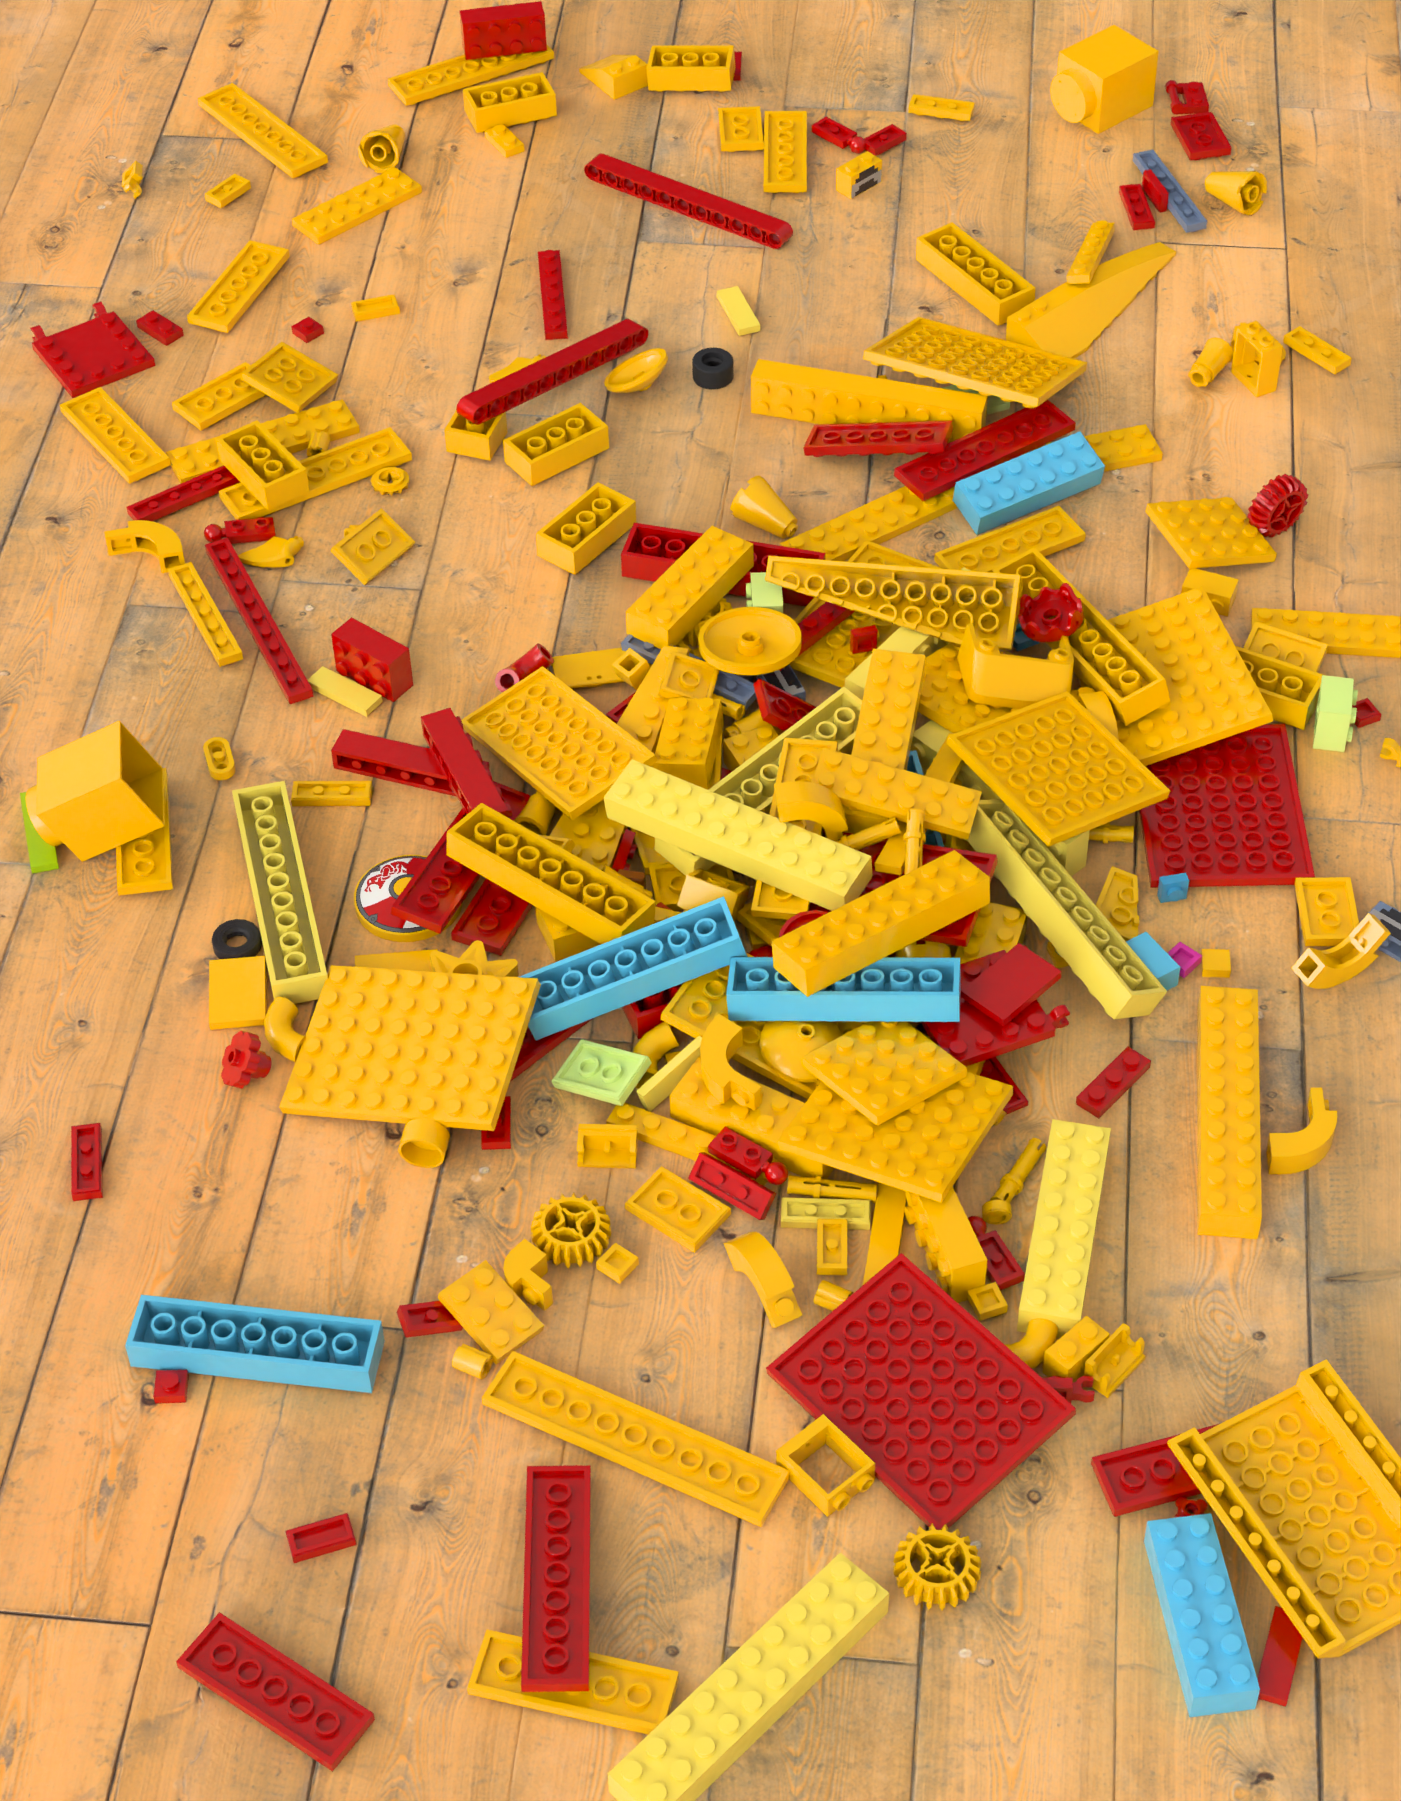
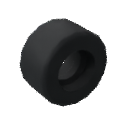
M716 347L698 351L692 359L694 382L698 386L710 390L721 389L729 385L734 378L732 355L728 351Z

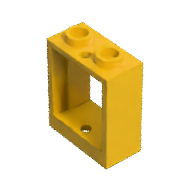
M1258 321L1237 327L1231 373L1256 398L1276 391L1283 346ZM1256 350L1261 353L1259 365L1255 362Z
M824 1414L776 1450V1465L790 1471L789 1480L827 1517L836 1510H843L849 1504L851 1498L859 1492L867 1491L875 1480V1462ZM825 1444L856 1472L829 1494L799 1466L800 1463Z

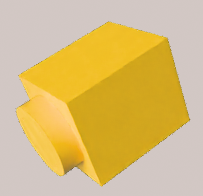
M1112 25L1059 51L1057 75L1053 78L1050 86L1051 99L1055 109L1066 121L1071 123L1080 122L1097 134H1100L1152 107L1159 51L1116 25Z
M117 721L37 757V785L30 787L26 792L27 811L34 828L46 843L51 846H58L64 843L83 862L165 826L164 771L162 766L121 721Z

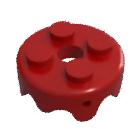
M1063 583L1058 590L1049 587L1041 588L1039 595L1033 599L1029 595L1023 594L1020 599L1018 618L1021 629L1028 638L1038 642H1055L1061 640L1062 636L1068 637L1079 629L1083 622L1084 610L1081 599L1076 597L1071 586ZM1051 616H1057L1053 619H1047Z

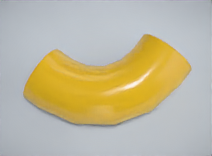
M276 997L264 1019L265 1037L276 1053L296 1062L302 1043L306 1036L297 1033L292 1028V1024L299 1011L290 1000L284 997Z
M666 1022L660 1023L645 1033L633 1049V1053L648 1056L652 1062L636 1085L637 1089L658 1072L657 1064L663 1055L680 1046L671 1025Z
M1032 1319L1028 1322L1026 1334L1020 1341L1004 1345L1033 1369L1044 1361L1045 1351L1055 1343L1058 1327L1048 1319Z

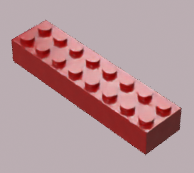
M634 522L621 553L622 577L656 582L704 533ZM749 541L753 543L754 566L727 594L746 597V583H751V573L766 572L768 556L825 560V553ZM782 587L783 603L807 606L814 598Z

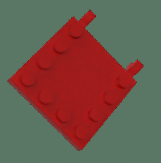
M101 301L92 304L96 311L94 313L95 319L48 337L45 336L40 325L30 328L34 334V337H32L34 341L32 342L33 350L72 398L155 366L153 356L114 311L107 313Z
M1002 950L960 964L961 990L1004 956L1006 951ZM960 993V1022H921V1024L935 1044L967 1067L1054 1037L1056 1028H1063L1069 1025V1021L1065 1016L1070 1015V1012L1066 1005H1059L1046 1015L1036 999L1003 1027L961 998Z

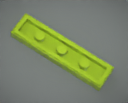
M26 792L20 793L32 874L59 869L56 846L46 843L37 833L27 811Z

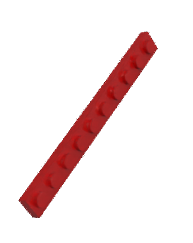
M225 538L205 544V550L288 703L293 704L314 697L313 689L229 539Z

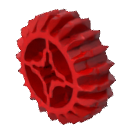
M1278 475L1274 480L1270 479L1269 483L1266 486L1263 485L1262 490L1257 492L1256 498L1252 500L1253 504L1249 507L1250 513L1247 516L1249 524L1256 527L1264 537L1272 538L1276 534L1280 535L1283 531L1287 532V529L1290 526L1293 527V523L1299 520V515L1304 512L1303 507L1307 505L1306 499L1309 496L1307 488L1298 478L1292 475Z

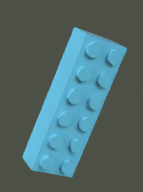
M1079 431L956 482L953 501L976 535H979L1101 484L1105 465Z
M1212 1514L1147 1521L1144 1544L1189 1718L1256 1709L1260 1687Z

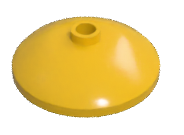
M655 348L628 358L607 375L604 381L605 387L608 391L614 393H633L647 390L660 376L667 364L668 355L666 351L661 348Z
M767 1021L760 1035V1051L767 1065L781 1076L803 1083L817 1082L820 1080L802 1066V1057L843 1034L833 1021Z

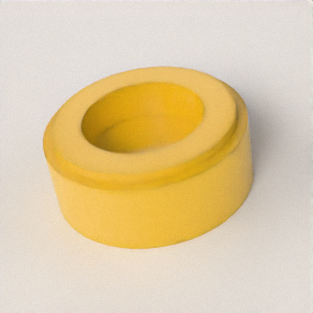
M991 1200L982 1205V1219L989 1224H1004L1012 1218V1206L1007 1201Z

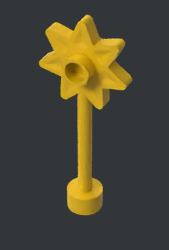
M479 940L474 941L460 958L437 950L430 953L433 972L506 977L519 976L516 959L487 961L483 942ZM424 1118L410 1120L406 1123L398 1148L399 1154L406 1162L422 1168L437 1167L444 1161L450 1134L443 1125L436 1121Z

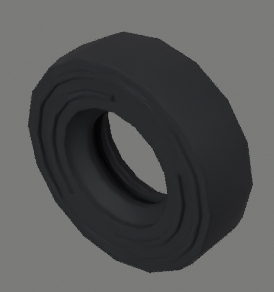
M244 919L224 922L216 928L212 936L213 950L219 959L254 957L259 953L262 945L258 927ZM234 936H244L247 938V942L242 946L230 947L226 944L227 940Z

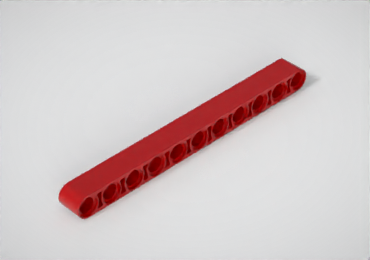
M598 154L584 167L586 176L592 181L773 249H779L793 236V229L786 221L606 154Z
M625 319L465 395L459 400L456 411L476 425L482 424L642 346L648 338V329L631 319Z

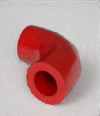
M537 643L510 666L499 671L495 677V685L503 693L542 666L547 669L554 663V659L543 645Z

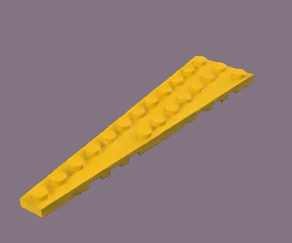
M663 646L617 723L618 726L653 753H655L669 702L668 698L658 695L671 650L690 656L688 648ZM603 800L574 820H571L563 813L550 836L572 839L575 847L571 854L601 870L605 864L611 868L613 867L623 835L628 826L607 818Z

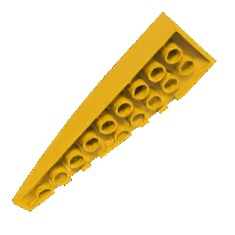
M1161 242L1154 243L1098 265L1090 283H1063L1008 316L1006 340L1075 359L1086 352L1094 340H1098L1102 331L1111 326L1113 319L1119 317L1136 299V294L1146 288L1147 282L1153 280L1157 276V272L1163 270L1176 256V251Z
M768 556L765 577L766 582L961 646L967 625L970 623L974 626L977 639H990L995 642L999 649L1012 650L1023 590L1021 575L779 556Z

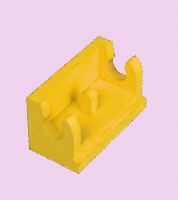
M578 1125V1167L636 1169L638 1149L637 1125Z
M1124 1323L1085 1362L1084 1376L1093 1377L1092 1388L1107 1398L1112 1395L1146 1357L1143 1354L1145 1346L1143 1338L1140 1337L1136 1342L1132 1341L1130 1338V1327Z

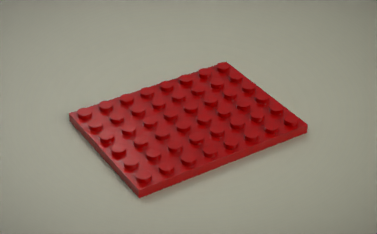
M1264 724L1146 766L1170 790L1167 799L1139 810L1150 888H1158L1160 877L1180 873L1187 874L1189 879L1188 887L1295 885L1296 878H1315L1285 724Z
M902 1253L766 1367L767 1374L815 1420L824 1414L875 1462V1477L928 1527L933 1523L936 1530H942L945 1524L949 1529L1076 1415V1408Z

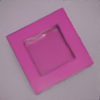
M1179 942L1168 952L1171 958L1180 966L1179 975L1183 978L1190 974L1202 961L1201 954L1182 942Z

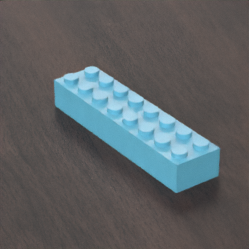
M724 896L519 976L522 978H537L541 984L528 1024L535 1040L730 965L731 957H747Z
M731 957L726 993L728 1020L960 1022V958L884 957L807 997L773 968V957Z
M141 1295L125 1347L130 1366L159 1370H187L188 1373L372 1393L385 1340L382 1321Z

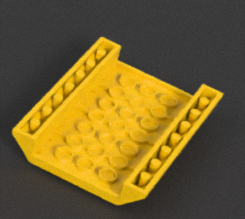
M1327 1359L1300 1372L1296 1385L1201 1434L1193 1427L1168 1440L1167 1444L1318 1659L1340 1657L1401 1623V1458Z

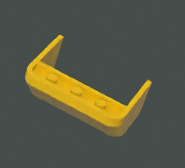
M968 623L957 658L966 693L970 700L978 704L1021 709L1066 691L1071 694L1074 657L1067 636L1061 637L1058 649L1051 650L1047 659L1001 654L998 646L990 639H977L973 624Z

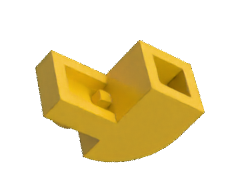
M524 1238L505 1258L503 1266L505 1282L519 1298L523 1295L528 1303L531 1305L536 1304L546 1311L553 1304L552 1286L542 1279L548 1273L547 1256Z

